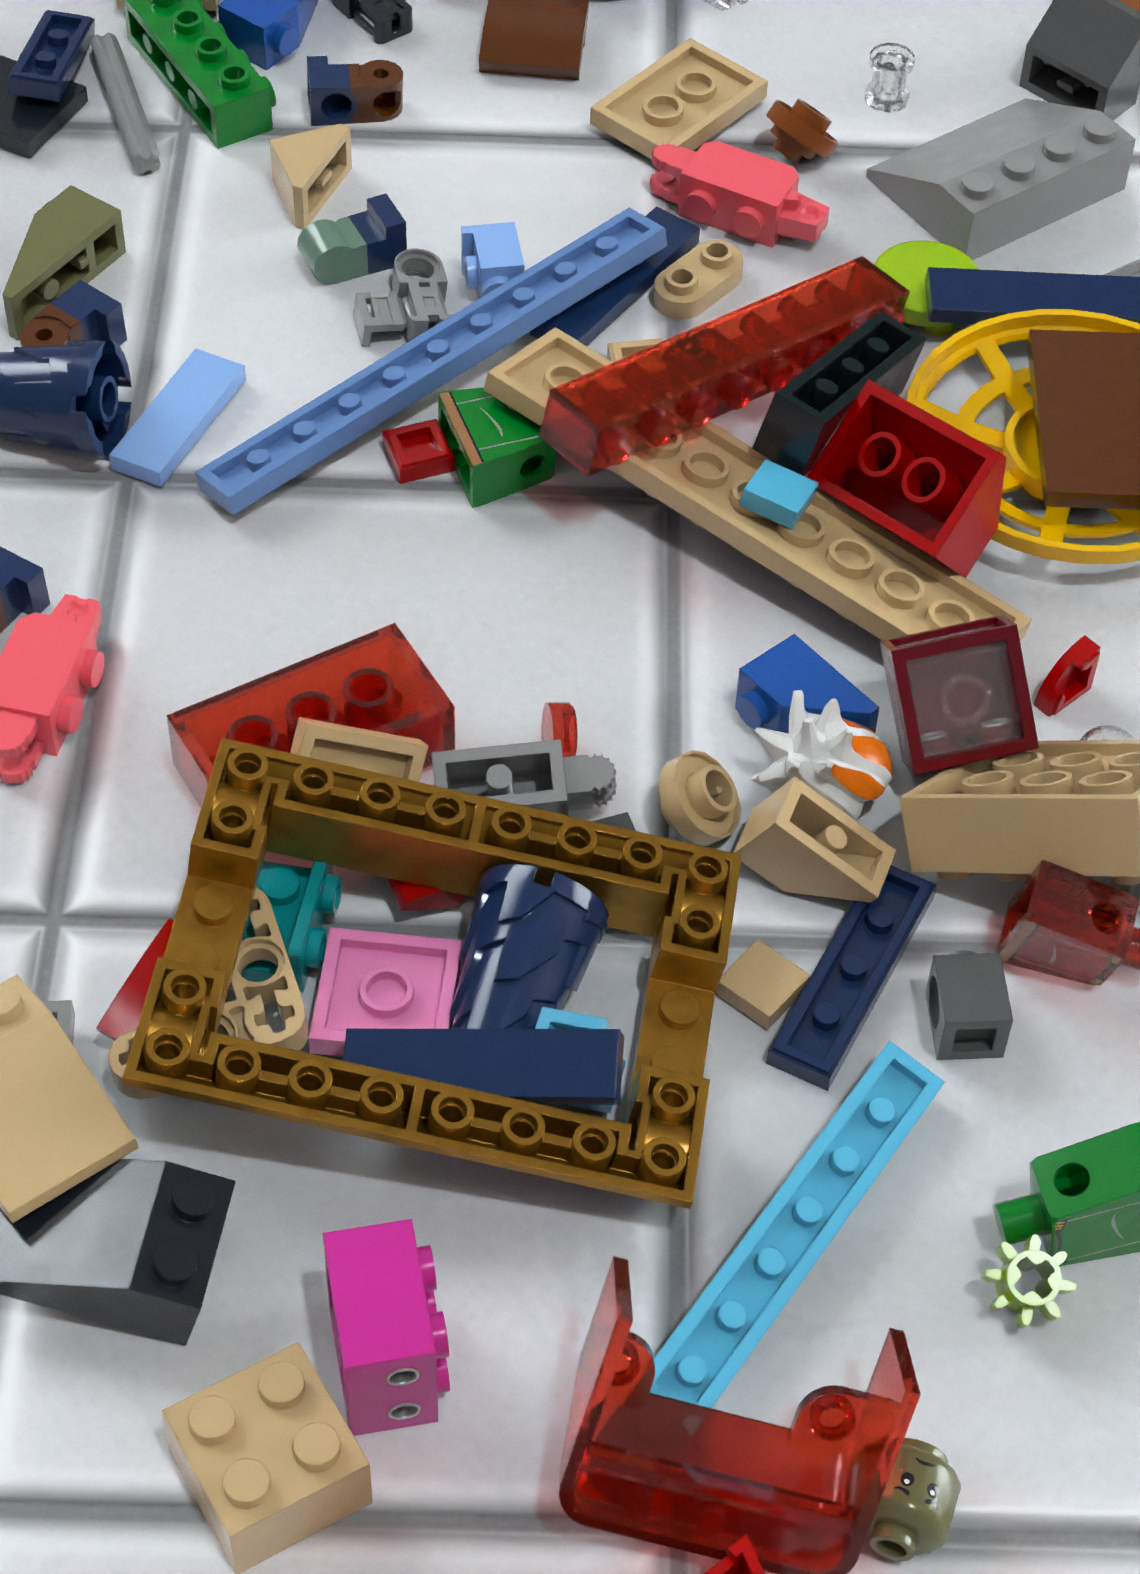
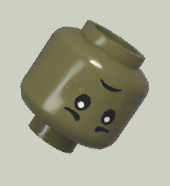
M896 1439L890 1445L881 1446L867 1456L851 1508V1516L858 1530L870 1539L869 1545L875 1552L892 1560L908 1561L914 1555L928 1554L944 1545L949 1533L961 1484L956 1472L948 1464L946 1455L940 1449L918 1439Z

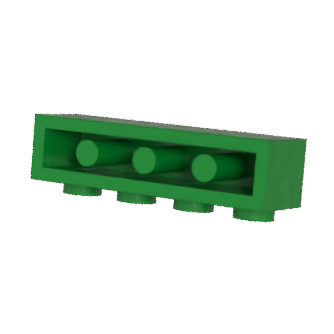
M123 0L128 39L217 149L273 130L271 107L276 105V96L267 77H261L251 66L245 51L234 46L228 39L223 25L219 21L214 22L206 13L201 0Z

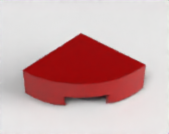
M1085 635L1076 641L1048 673L1036 695L1033 705L1050 717L1056 715L1089 691L1092 687L1101 647Z

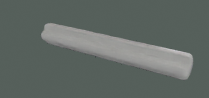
M109 32L104 36L96 34L90 41L93 49L92 55L133 170L142 175L148 170L156 172L161 165L158 158L160 153L118 39Z

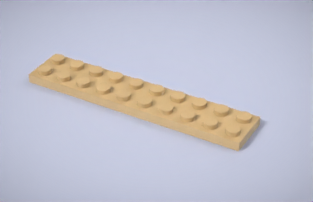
M556 327L487 373L484 391L505 403L510 409L521 413L554 434L558 439L572 445L597 461L604 468L615 472L645 491L649 496L658 499L690 519L698 527L709 531L739 550L746 557L760 563L787 580L792 586L803 590L835 610L843 618L854 622L881 640L1003 615L1017 624L1020 641L1027 633L1032 621L1030 617L817 488L813 501L793 530L739 505L745 486L764 460L770 461V459Z

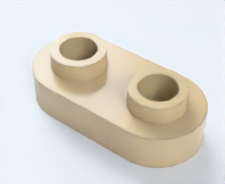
M710 240L697 245L657 275L654 281L653 295L655 308L662 315L678 320L691 319L700 315L740 284L743 271L742 253L738 248L723 240Z

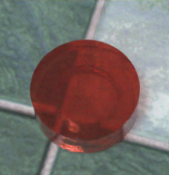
M546 702L542 713L541 740L561 739L563 757L576 756L578 735L574 707L569 702Z

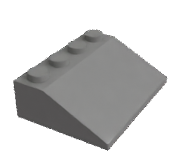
M1025 98L868 168L866 178L940 243L952 246L974 260L1124 190L1136 139L1102 111Z

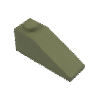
M70 185L34 214L2 294L10 337L20 340L19 336L22 328L35 318L37 313L79 280L88 284L126 253L120 209Z

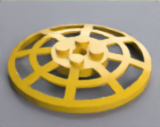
M1036 309L1007 313L983 320L953 334L929 354L917 369L908 389L906 400L996 451L1002 452L1006 457V471L1004 473L1002 494L1023 489L1033 497L1044 501L1033 399L1025 388L1031 386L1029 367L1013 371L999 345L1027 340L1030 329L1140 333L1139 323L1103 313L1073 309ZM975 354L978 355L993 379L971 394L961 407L958 415L927 401L930 392L946 373L963 360ZM1002 396L1005 397L1015 411L1007 424L1005 432L975 422L986 407ZM1001 498L1000 514L1029 529L1040 531V535L1037 537L1023 533L998 522V528L991 540L1011 549L1041 558L1078 564H1119L1139 561L1140 542L1121 545H1080L1063 542V537L1106 538L1125 535L1131 532L1140 535V510L1106 509L1119 521L1098 525L1067 524L1070 507L1047 506L1044 518H1040L1016 508Z

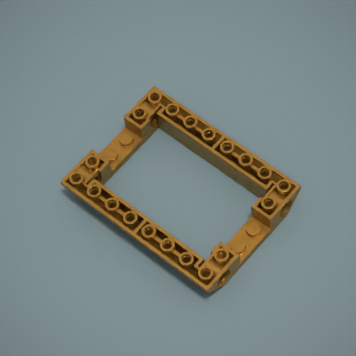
M221 738L190 845L188 874L164 957H157L123 1074L122 1084L690 1209L694 1198L710 1079L703 1078L714 997L727 964L742 855ZM266 851L309 861L324 862L327 865L474 898L480 878L489 868L502 864L536 866L538 869L533 880L534 883L550 887L554 873L557 872L593 892L602 901L609 913L607 920L608 928L653 937L624 1122L217 1033Z

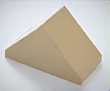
M336 124L269 139L272 181L296 228L303 230L311 223L352 169L350 126Z

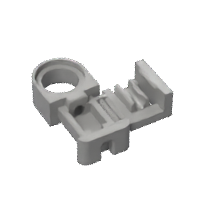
M413 248L404 250L394 260L392 275L393 292H389V296L371 297L370 292L355 293L353 316L362 347H370L372 332L404 331L405 327H407L406 338L411 341L429 330V322L434 321L435 325L453 315L447 314L444 304L448 280L443 263L437 255L424 249ZM416 271L427 274L430 277L425 279L413 278L406 275L405 272ZM367 304H370L372 317L369 315Z

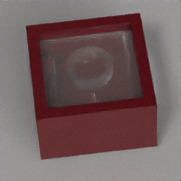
M1003 615L880 641L902 762L914 775L1039 748L1016 623Z

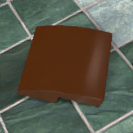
M488 0L479 54V72L579 80L583 47H585L589 0Z

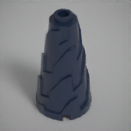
M112 340L67 341V345L14 347V352H0V434H6L7 440L46 445L55 451L101 458L109 456L127 432L132 402L118 401V386L132 387L129 366L121 347Z
M502 864L491 867L483 873L475 893V904L461 951L462 972L450 1010L451 1028L535 1029L542 1007L563 1010L570 991L577 992L597 945L601 942L606 931L609 913L602 901L578 882L557 872L554 873L550 887L534 883L533 880L538 869L536 866Z

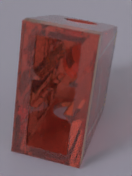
M1041 860L1008 902L996 953L1001 954L1002 963L1092 986L1102 985L1120 965L1140 971V928L1134 927L1139 901L1132 894L1052 862Z

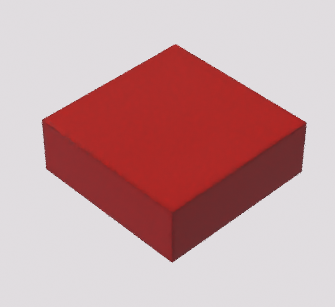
M437 419L382 431L384 450L400 484L455 471L454 455Z

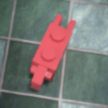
M720 141L703 143L697 152L682 146L676 147L675 144L671 145L669 143H662V145H657L656 148H653L652 166L654 165L655 169L660 171H655V174H652V178H650L651 191L654 192L653 195L664 197L665 200L678 204L677 215L770 248L775 246L781 236L816 242L828 225L830 207L798 192L799 175L793 166Z
M65 594L50 615L34 612L18 619L0 655V778L2 783L7 782L8 785L11 783L17 785V783L23 784L25 780H29V776L33 775V770L37 768L42 755L57 756L67 734H74L77 731L83 713V700L89 687L96 688L104 670V654L98 651L96 643L102 620L99 601Z

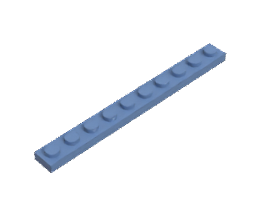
M630 207L195 471L199 489L229 513L235 515L667 247L665 227Z

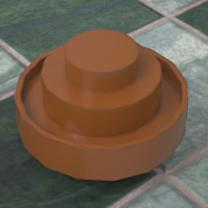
M799 98L792 107L776 99L766 114L774 123L770 132L777 137L772 146L796 163L799 162L802 156L813 160L816 154L828 159L839 144L833 136L826 132L832 121Z

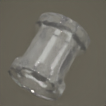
M883 43L875 46L870 51L869 65L873 72L872 80L865 90L864 100L867 105L875 110L888 113L897 112L906 107L910 91L906 86L907 76L913 70L915 55L912 50L898 43Z

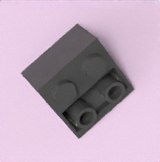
M1053 0L1026 45L1019 86L1047 102L1102 111L1110 119L1115 120L1135 105L1140 87V12L1119 0Z

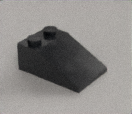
M119 1159L14 1223L9 1220L0 1208V1295L186 1346L202 1307L236 1181L168 1161Z

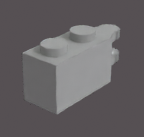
M561 739L431 752L434 786L567 816L568 810L593 808V805H598L599 807L602 804L607 805L609 800L612 801V796L616 795V769H614V763H611L609 758H604L603 754L601 756L594 754L593 757L588 755L563 757Z

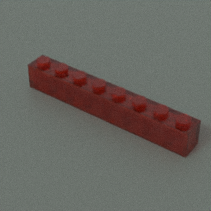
M860 256L550 389L539 437L587 477L612 465H619L633 455L653 446L658 447L668 439L692 428L702 427L708 421L733 409H741L747 403L770 392H777L878 311H882L903 324V310L910 291L865 257Z

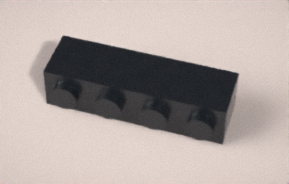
M878 311L775 392L752 449L767 457L773 463L802 476L806 475L815 465L867 380L869 379L899 396L906 386L927 339L882 311Z

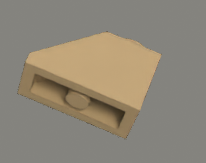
M793 777L752 809L733 853L742 855L741 862L783 892L871 903L879 897L896 850L797 777Z

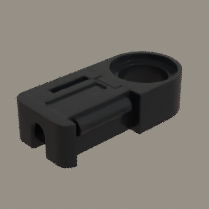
M332 0L334 6L348 19L357 18L374 34V42L377 44H385L413 30L412 6L405 0Z

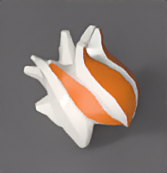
M795 690L793 691L789 714V733L759 727L755 729L756 734L766 747L774 763L763 772L751 776V781L767 787L773 793L793 777H797L847 815L857 820L864 803L883 795L887 784L892 779V762L886 745L881 742L879 736L871 729L842 718L839 703L835 698L826 704L821 715L805 711L803 691Z

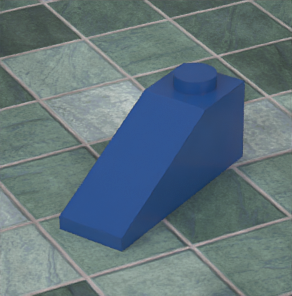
M224 0L218 5L219 22L223 25L228 39L237 49H243L251 63L267 71L300 47L319 0Z

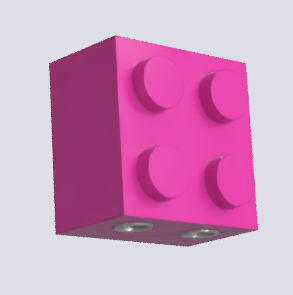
M412 1219L322 1233L329 1309L347 1422L352 1434L357 1436L438 1422L437 1393L450 1391L446 1357H449V1344L443 1311L437 1312L434 1290H437V1281L431 1246L417 1247Z

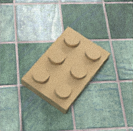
M689 38L591 106L590 124L650 159L652 158L653 148H656L657 145H662V143L675 144L676 147L682 146L694 151L767 97L768 81Z

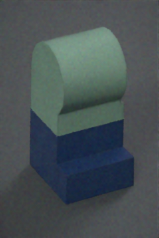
M386 193L366 199L367 211L337 219L335 222L327 219L317 220L302 230L297 241L298 250L314 276L321 283L337 284L394 267L395 257L400 252L407 250L406 221Z

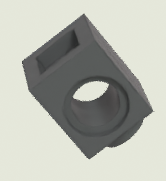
M963 950L947 955H933L925 995L936 1060L1003 1058L1013 1023V1016L1001 954L975 953Z

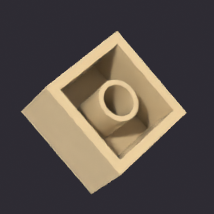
M299 1341L161 1410L169 1451L235 1574L242 1573L373 1503L370 1463Z

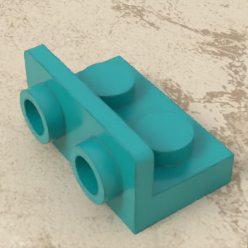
M263 861L257 888L265 892L270 900L299 991L304 993L311 967L320 969L323 964L327 945V929H322L326 914L336 915L338 912L343 880L341 876L333 875L332 865H327L324 862L314 861L312 868ZM249 917L242 941L254 937ZM258 960L249 963L242 970L241 976L248 981L261 982L271 978L276 973L278 967L271 961Z

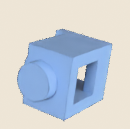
M515 222L461 226L462 275H465L467 289H476L478 299L524 272L525 265Z

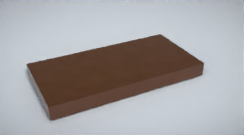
M1030 329L1027 339V353L1044 506L1140 510V333Z

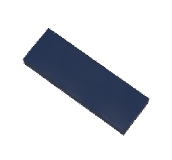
M52 10L45 11L8 76V94L59 102L90 41L95 35V19Z

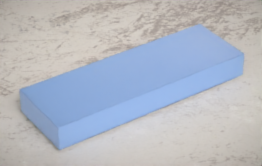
M195 348L109 454L111 469L162 487L245 382V365Z

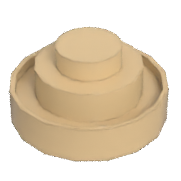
M695 750L684 753L665 764L660 772L658 789L661 799L660 808L666 822L675 828L681 836L697 845L708 846L733 834L740 821L741 807L734 782L721 764L707 753Z

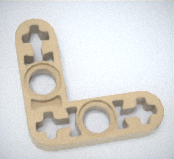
M256 887L249 913L254 937L247 938L241 942L230 983L235 1000L225 1003L217 1033L300 1051L305 1046L309 1037L305 1006L270 900L265 892ZM258 960L271 961L278 967L276 973L271 978L261 982L248 981L241 976L242 970L249 963ZM276 1001L281 1022L285 1025L286 1029L273 1033L267 1022L264 1005ZM137 1028L121 1034L112 1043L108 1052L110 1070L118 1090L127 1097L138 1100L164 1095V1093L122 1084L123 1074Z

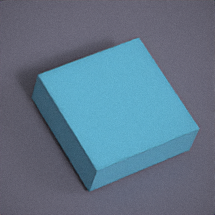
M765 459L745 486L739 505L793 530L813 501L819 483Z

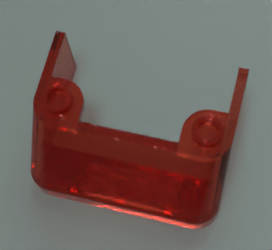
M613 1256L579 1357L559 1469V1500L564 1512L573 1521L586 1527L719 1560L727 1556L728 1548L747 1534L764 1571L775 1574L849 1573L859 1558L921 1395L904 1331L889 1328L866 1392L839 1385H829L815 1389L807 1394L798 1405L790 1428L649 1393L655 1377L654 1355L650 1346L643 1338L629 1332L633 1322L629 1264L627 1259Z

